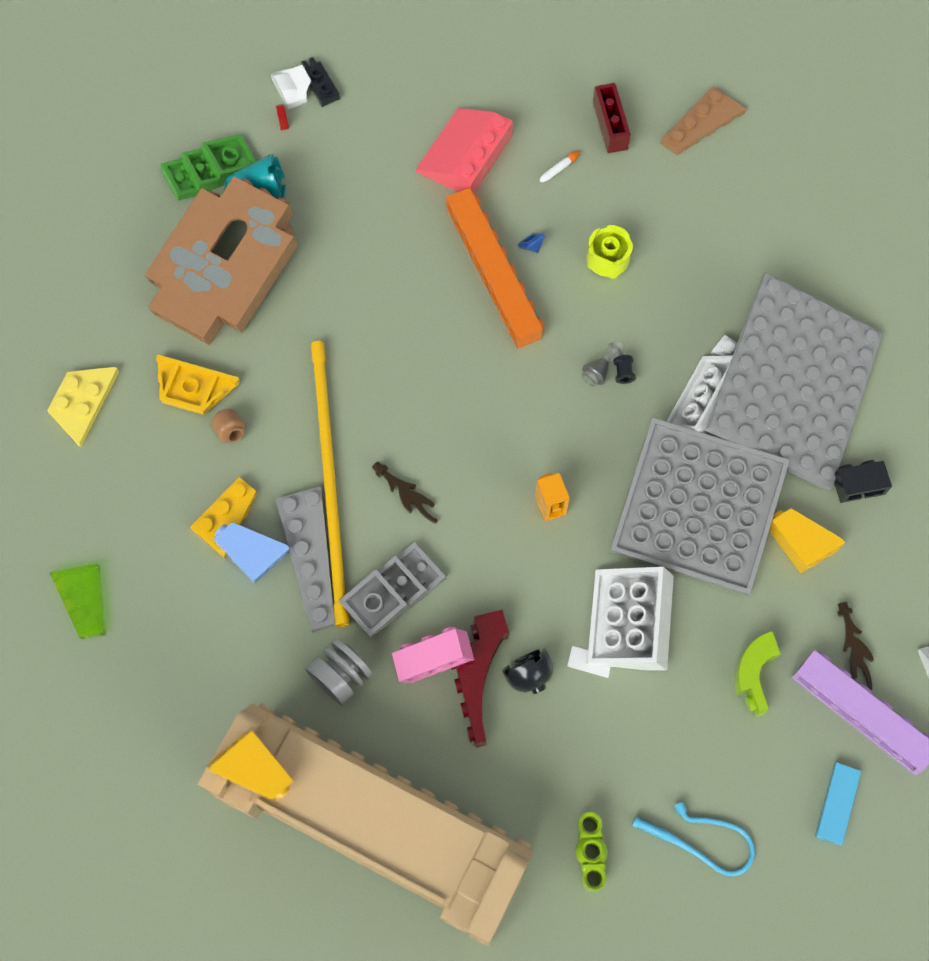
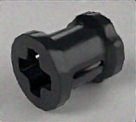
M620 355L613 359V364L617 368V376L615 377L617 383L628 384L636 380V375L632 370L633 356Z

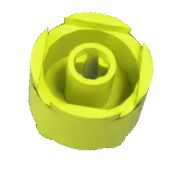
M607 225V228L596 229L589 238L586 256L588 268L600 276L611 279L617 278L629 266L633 243L628 232L615 225Z

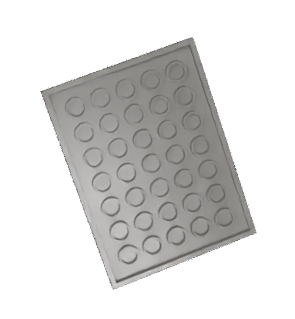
M765 273L759 282L705 431L724 440L789 459L788 472L826 491L831 490L836 479L835 473L840 467L883 333Z

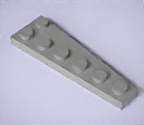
M319 486L276 499L312 633L335 626L323 495Z

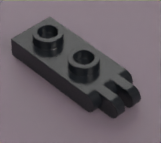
M313 57L309 58L311 65H308L306 60L301 61L311 80L309 86L321 107L340 100V94L320 61L316 62Z

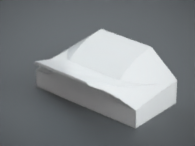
M303 65L271 74L272 81L288 110L307 102L306 92L311 80Z

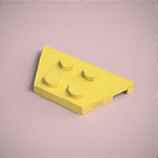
M116 367L67 372L47 410L51 417L80 447H82L119 374V370Z

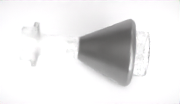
M618 341L608 344L610 350L603 358L583 365L581 376L588 385L595 387L596 385L604 384L609 363L616 356L624 354V347Z

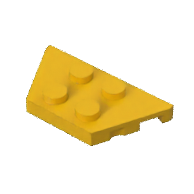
M159 354L156 356L160 401L167 405L205 415L240 383L239 377Z

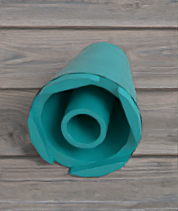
M274 154L267 155L227 176L226 182H224V188L226 189L233 176L240 180L244 178L250 181L255 188L266 189L275 198L285 197L287 191L286 184L282 185V178H285L281 163L277 156L274 157Z

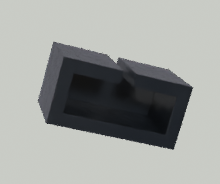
M868 460L857 466L846 464L839 467L835 473L834 485L840 503L860 500L862 498L861 494H864L865 499L886 495L892 488L884 461L875 462V460Z

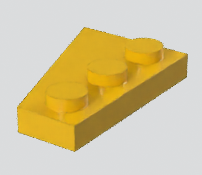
M238 477L190 526V529L226 559L227 555L214 541L216 537L215 532L224 524L229 526L233 522L241 525L257 496L256 490Z

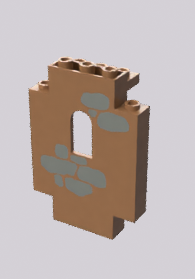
M234 176L221 196L215 191L210 190L208 192L201 188L144 275L151 284L160 288L148 306L150 311L160 319L207 345L211 344L223 323L243 333L298 246L292 233L293 229L289 223L293 216L289 202L281 197L278 199L273 197L264 188H255L247 179L242 178L240 180ZM235 220L244 221L247 224V232L228 261L211 252L231 222Z

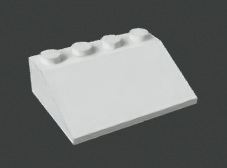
M643 567L598 569L595 571L588 664L636 670H667L674 576L666 568Z

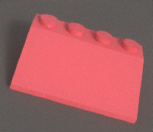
M457 108L416 168V172L457 192L470 188L474 195L511 139L513 120L495 112Z

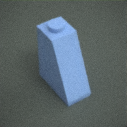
M233 522L229 526L224 524L215 532V543L253 584L287 555L290 550L284 543Z

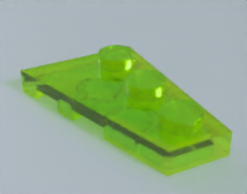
M94 564L49 572L79 638L87 639L106 635L99 565Z

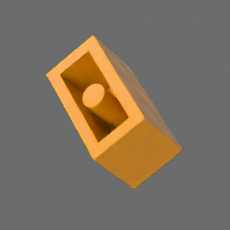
M560 473L542 475L536 483L535 499L544 522L567 514L570 498Z

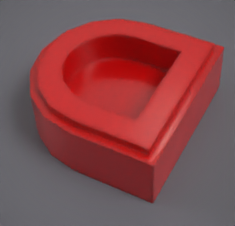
M283 104L276 105L281 131L287 130L289 126L285 106Z

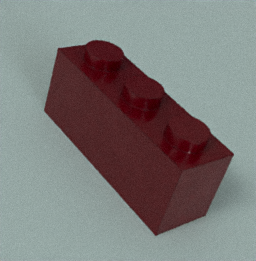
M616 83L595 86L593 105L607 154L628 150L631 133Z

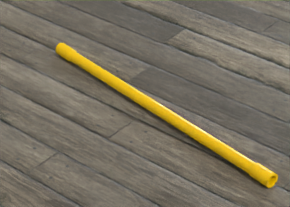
M314 341L311 343V352L315 374L334 593L335 627H347L350 625L349 612L339 602L346 595L325 370V346L323 341Z

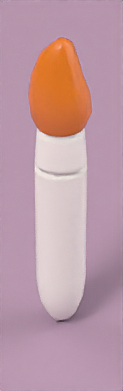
M573 151L569 153L566 158L546 171L540 177V182L550 180L570 163H574L579 157L580 152Z

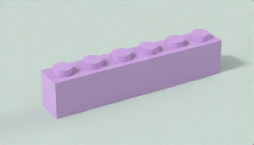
M814 650L792 676L796 682L914 775L923 772L928 766L929 735L919 732L914 728V724L909 719L903 716L900 717L892 711L893 708L890 704L883 700H878L872 695V691L867 686L858 684L851 679L849 672L833 665L831 659L824 653Z

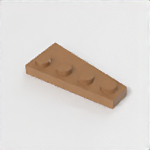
M712 86L662 138L661 144L676 155H679L698 143L704 136L713 134L717 128L722 125L726 126L735 117L745 114L746 108Z

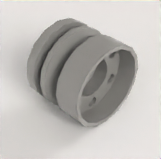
M335 638L331 645L337 653L326 647L324 652L329 661L325 662L321 658L316 657L305 670L333 700L340 705H344L354 694L348 683L352 681L354 684L362 686L364 683L358 673L362 677L369 679L372 672L364 659L352 647Z

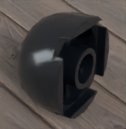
M543 648L541 652L537 649L514 660L516 666L510 668L508 664L502 670L512 688L519 692L532 691L533 694H537L546 689L545 683L551 679L553 674V664L546 648Z

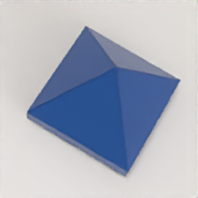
M532 233L519 242L518 247L538 253L545 235L542 233Z

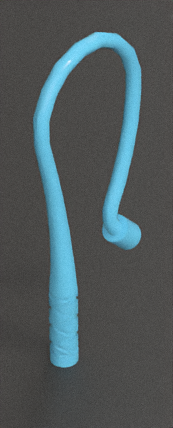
M684 801L674 806L678 815L681 814L686 821L724 826L741 833L746 838L750 848V856L742 868L735 871H727L720 868L700 851L669 831L644 821L637 816L633 821L632 826L685 849L725 876H738L745 873L751 867L755 858V846L750 835L743 828L724 820L690 817L686 814L687 808Z

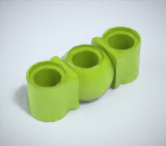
M594 812L584 813L577 823L579 841L575 848L576 859L581 864V883L589 892L599 891L604 887L607 879L604 863L608 857V849L602 839L601 818ZM585 819H592L596 823V830L593 832L586 831L583 828V821ZM588 845L595 846L598 849V857L595 859L588 858L585 854V847ZM589 872H596L600 876L601 880L598 886H591L587 882Z

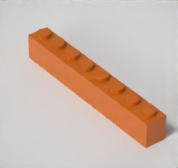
M470 188L446 196V209L517 349L541 340L544 330L543 321L540 317H536L534 304L531 299H527L522 281L518 282L514 265L508 263L506 250L503 246L499 245L495 229L490 228L488 215L485 211L482 212L478 196L476 194L473 195Z

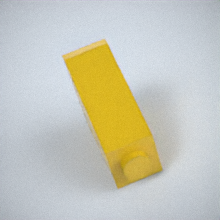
M792 508L786 512L780 510L775 513L769 529L772 536L800 574L839 551L845 544L842 538Z
M247 730L205 766L209 772L271 800L282 798L290 790L288 786L293 782L259 738L250 730Z

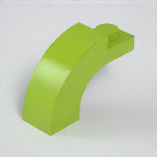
M773 631L761 635L749 645L740 657L735 670L734 683L737 696L747 694V697H745L746 705L749 711H753L754 717L764 715L769 711L759 676L764 664L776 660L781 655Z

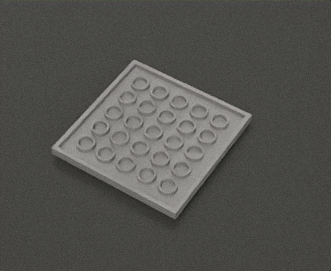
M652 418L610 552L657 567H664L667 570L749 596L790 460Z

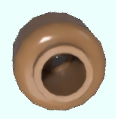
M224 409L217 412L211 422L212 430L225 443L239 441L246 429L244 421L233 409Z

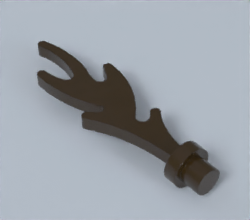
M379 461L372 466L379 478L383 476L387 480L391 492H394V487L398 486L400 500L409 513L412 512L410 504L413 503L425 518L435 524L438 522L422 506L424 503L433 508L435 504L424 495L409 490L415 489V484L394 477L387 472L388 467L385 464L382 465Z
M847 602L837 604L839 608L837 613L839 617L844 618L845 624L843 652H846L849 647L851 648L850 669L853 679L857 678V667H860L865 675L867 687L872 690L871 675L863 660V656L870 662H873L874 658L868 647L860 639L853 636V633L859 635L862 631L855 626L849 616L853 613L852 608H849Z

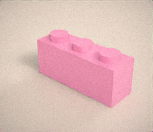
M457 627L445 628L442 630V634L437 636H425L417 644L409 643L400 647L401 650L392 653L399 682L410 684L474 660L467 631L457 629Z

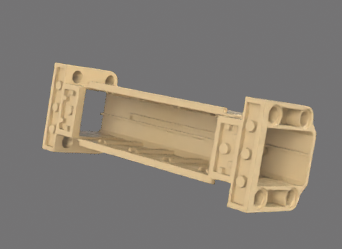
M251 703L245 710L239 712L211 761L247 730L253 731L293 780L288 786L290 790L278 800L276 798L273 800L267 799L217 776L207 769L197 785L217 800L258 820L263 811L444 909L440 916L443 922L489 947L534 851L529 849L531 846L529 843L519 838H516L515 841L507 838V832L492 825L491 829L482 825V819L468 812L467 816L459 813V807L447 800H444L443 804L435 800V794L424 788H421L420 791L412 788L411 782L399 775L396 779L389 776L388 770L379 764L374 763L373 767L368 765L364 761L365 758L354 751H351L350 754L345 753L342 746L331 739H328L327 742L323 741L316 731L305 727L304 730L300 729L296 725V721L285 715L281 718L277 717L278 715L273 713L274 710L262 703L259 706Z

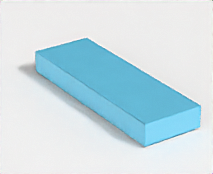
M837 762L834 764L815 837L839 846L843 845L861 774L860 770Z

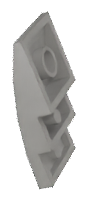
M414 542L398 557L395 555L378 571L375 569L341 598L339 602L371 638L407 612L447 578Z

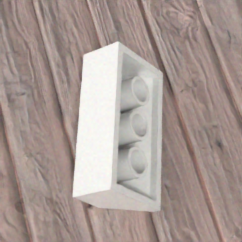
M702 356L666 422L717 437L705 430L732 356Z

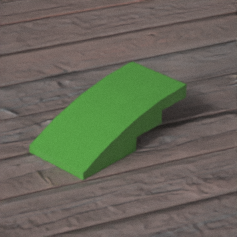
M238 134L202 142L201 149L181 153V159L161 163L160 170L177 201L197 196L201 188L210 191L224 186L227 176L256 162V159L242 135Z

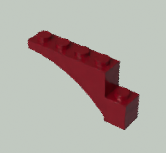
M503 610L474 616V624L470 625L473 639H478L477 641L470 642L474 660L451 668V670L456 669L458 676L457 679H454L457 694L462 693L464 702L460 703L463 717H468L470 727H466L469 741H475L476 748L486 746L482 717V698L486 676L503 640L508 639L509 636Z

